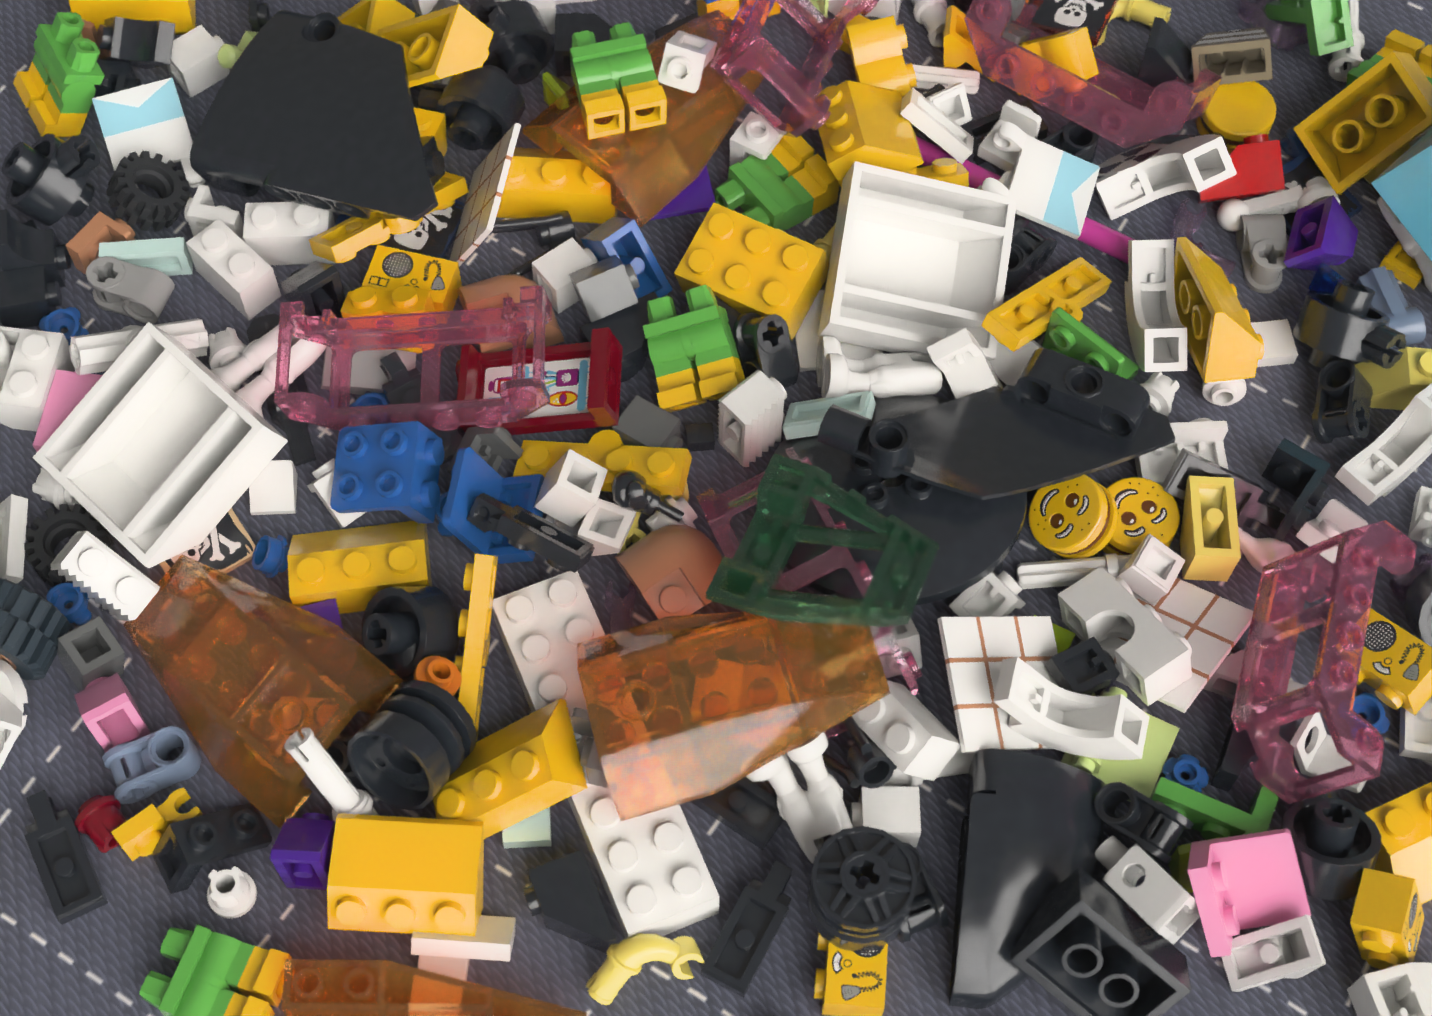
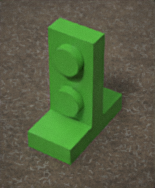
M1277 0L1265 4L1266 16L1269 20L1306 24L1310 55L1321 56L1354 46L1348 0Z
M1160 777L1150 799L1169 806L1194 823L1192 828L1200 831L1201 835L1206 840L1267 831L1282 789L1263 782L1252 797L1248 811L1244 812L1164 777Z

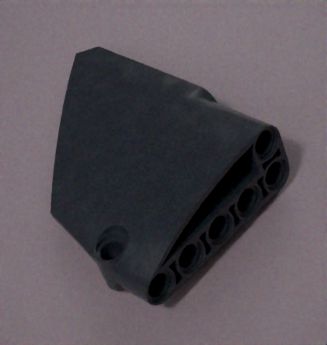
M286 10L278 11L255 35L230 70L201 124L190 151L191 167L212 187L220 191L245 197L254 196L259 188L263 187L268 193L286 201L362 219H369L371 212L374 211L417 221L438 206L414 112L404 48L400 44L377 35L344 25L334 14L329 12L311 16Z

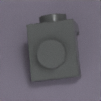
M497 425L467 428L458 446V449L471 447L496 472L503 459H519L523 452V449L512 440V435L506 429ZM458 449L447 469L450 475L455 464Z

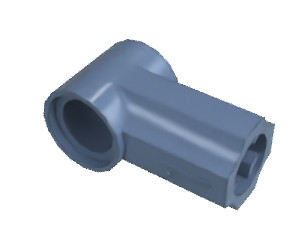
M1385 266L1373 268L1368 273L1358 277L1356 283L1367 286L1375 291L1370 306L1383 312L1390 318L1388 327L1405 334L1406 346L1422 343L1426 336L1424 317L1416 306H1408L1392 270H1387Z

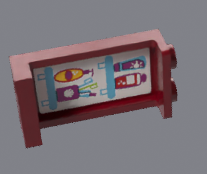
M609 327L592 329L591 342L490 353H479L472 344H463L461 347V358L457 361L455 367L458 392L457 399H454L452 403L453 419L464 432L470 427L497 425L506 429L511 435L617 426L619 422L623 346Z

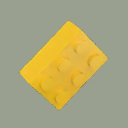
M713 202L674 275L683 293L691 288L707 285L711 287L713 294L717 295L718 298L741 314L754 312L761 316L766 314L781 316L787 323L789 339L793 341L827 278L829 262L824 249ZM768 327V330L777 331L775 327Z

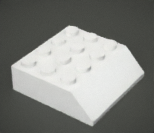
M855 161L842 181L818 337L833 336L840 342L891 353L918 352L929 354L928 346L966 327L977 340L987 360L993 361L996 357L998 341L981 325L987 313L1003 304L1018 198Z
M148 322L33 456V459L145 567L151 568L201 544L288 440L179 341Z

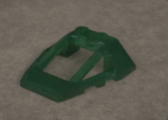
M774 453L758 486L757 509L733 559L723 557L706 591V599L751 614L787 622L876 627L908 624L938 552L939 544L893 514L887 518L866 504V497L851 489L849 492H846L832 483V475L821 468ZM812 497L876 532L803 524L810 498ZM796 542L883 552L863 599L775 589Z

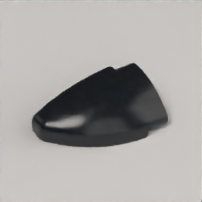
M991 748L979 750L974 754L968 773L966 812L969 816L963 817L960 833L949 1006L973 1009L990 1007L1014 991L1030 977L1010 961V955L1043 898L1078 867L1094 879L1099 862L1095 852L1102 844L1104 821L1097 815L1095 810L1097 793L1105 786L1102 780L1074 766L1038 755Z

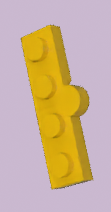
M445 172L441 179L433 186L438 206L429 213L451 207L455 204V199L468 193L469 190L465 177ZM371 212L369 219L351 217L310 238L309 243L313 255L333 261L334 263H343L355 258L356 252L369 245H377L387 241L390 238V234H403L414 230L420 225L423 217L417 221H412L378 212Z
M1080 256L987 313L981 326L992 334L999 343L1015 352L1047 331L1051 313L1057 307L1062 308L1080 322L1083 318L1081 309L1104 295L1112 281Z
M608 429L595 433L589 443L523 440L521 446L523 452L517 460L513 477L541 474L545 477L554 464L571 449L608 470L601 491L612 492L611 484L615 475L623 470H634L646 479V484L660 491L661 495L683 496L692 457L689 450L685 448L624 445L620 435Z
M475 554L474 563H466L463 589L471 591L469 610L461 609L458 625V637H466L464 656L456 655L454 662L461 673L462 679L458 701L472 718L477 739L485 669L482 667H486L489 656L490 625L498 563L497 556Z

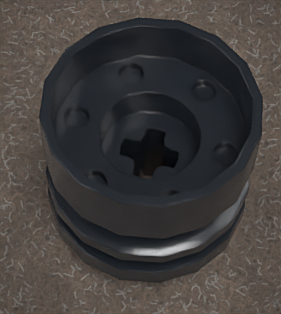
M411 680L401 683L376 710V713L350 739L347 757L356 777L375 797L395 808L412 811L424 808L449 780V776L460 767L474 750L477 733L473 720L464 706L448 691L430 682Z
M867 826L843 829L824 842L814 858L807 896L811 922L824 939L839 949L860 953L880 949L897 937L907 921L917 884V873L913 857L902 842L884 830ZM861 875L870 878V882L866 885L865 889L855 886Z

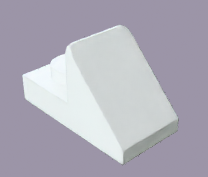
M1310 915L1297 917L1232 938L1231 955L1221 956L1231 990L1234 992L1244 991L1283 978H1301L1326 964Z

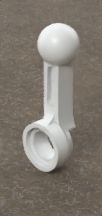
M1315 184L1302 190L1301 185H1298L1288 190L1244 201L1240 199L1226 200L1218 208L1217 220L1225 230L1239 231L1244 228L1240 215H1283L1296 212L1297 209L1333 195L1339 204L1340 200L1335 190L1325 184Z

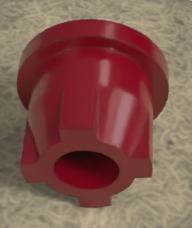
M96 795L91 797L80 806L78 810L79 815L75 820V826L82 834H88L101 853H107L110 849L120 845L111 832L127 821L120 811L121 803L113 795L104 797Z

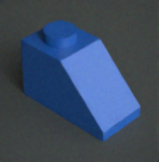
M612 217L581 238L585 248L593 252L598 262L616 255L624 266L627 264L632 265L640 285L639 288L634 289L637 299L653 291L660 298L673 290L634 219Z

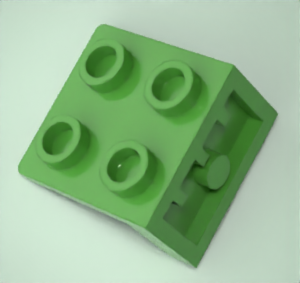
M1057 307L1051 313L1042 344L1043 348L1059 352L1128 380H1132L1137 375L1139 370L1137 364L1081 321H1077L1060 307Z

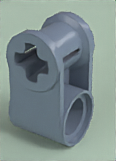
M175 726L163 727L132 742L117 745L109 749L102 757L104 766L111 769L117 786L114 796L121 804L136 803L150 797L157 791L188 780L197 773L202 762L201 753L184 730ZM178 747H184L183 752L178 758L166 761L170 751Z

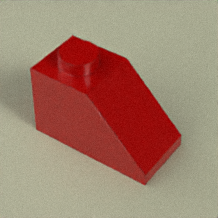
M1268 134L1244 137V145H1237L1230 154L1237 174L1201 191L1197 195L1198 203L1272 194L1285 190L1280 140L1269 141Z

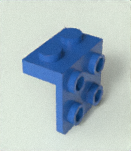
M419 421L342 428L338 434L330 501L331 508L338 513L399 510L418 524L434 523L435 509L440 502L439 470L445 457L443 440Z
M471 447L459 448L455 464L452 467V478L446 504L442 512L444 527L475 554L497 556V564L534 561V551L515 548L507 542V537L496 531L491 530L484 533L469 522L467 518L476 497L482 493L512 508L519 505L543 517V512L536 509L534 505L545 477L541 474L503 478Z

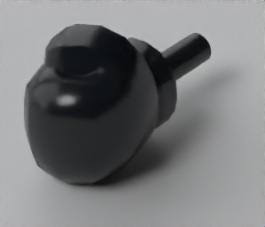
M623 470L615 475L611 484L612 497L621 508L642 512L649 517L654 510H657L677 522L681 521L684 512L660 500L661 492L646 484V479L634 470Z

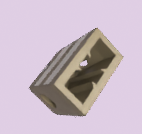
M1263 27L1207 33L1191 47L1194 87L1273 79L1271 40Z

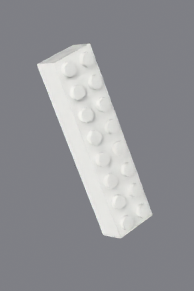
M567 571L493 599L492 611L496 627L532 713L561 698L566 700L571 723L574 708L587 710L591 706L607 709L614 713L615 717L621 719L623 737L608 788L589 784L586 766H582L588 788L567 799L625 939L638 933L665 936L718 914L720 896L578 571L575 573ZM574 732L581 759L583 746L588 736Z

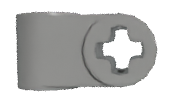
M1282 214L1240 215L1244 228L1236 231V245L1241 256L1245 283L1251 290L1258 293L1274 292L1282 282V270L1286 267L1283 261L1288 244L1284 216Z
M105 256L97 258L89 264L86 270L87 281L94 288L93 297L99 308L132 317L142 323L150 322L154 324L158 321L175 288L172 279L163 272L154 268H144L127 263L114 257Z

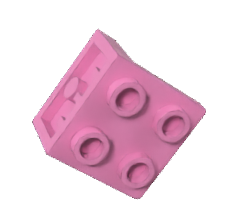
M1285 828L1191 842L1188 874L1211 958L1231 955L1233 935H1239L1242 929L1271 926L1304 915L1311 916L1308 897L1289 829Z

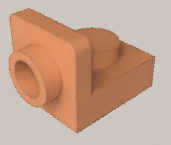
M99 211L65 246L76 269L86 275L89 264L99 258V243L135 240L136 234L122 219L116 218L113 220Z

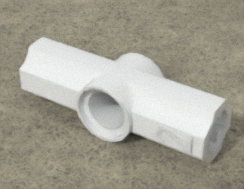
M196 318L155 324L156 327L179 341L195 357L207 355V348L209 347L208 333L202 319ZM129 325L121 330L71 337L69 350L76 374L85 375L107 371L144 326Z

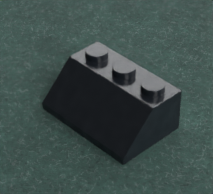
M1080 867L1043 898L1010 955V961L1078 1016H1161L1191 992L1186 956Z

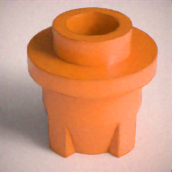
M429 656L422 659L414 671V680L430 682L448 691L452 696L456 694L461 685V673L457 666L441 656Z

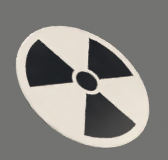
M1148 143L1122 152L1100 164L1098 176L1118 173L1137 166L1161 153L1168 144Z

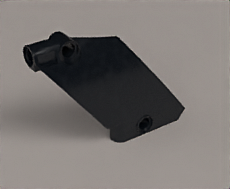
M1040 348L1033 352L1015 386L1007 385L1003 389L994 386L937 406L893 418L881 419L873 423L869 418L833 404L827 410L818 432V442L867 461L869 469L879 477L894 478L904 474L928 484L980 500L1031 491L1087 475L1172 444L1176 438L1168 417L1149 409L1150 395L1143 386L1046 348Z

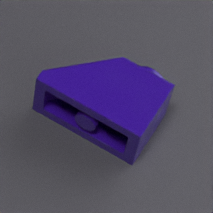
M1334 195L1296 210L1283 261L1288 268L1316 271L1330 265H1340L1353 257L1359 231Z
M305 813L302 815V818L286 819L271 849L270 860L287 888L327 890L336 824L329 816L320 813Z

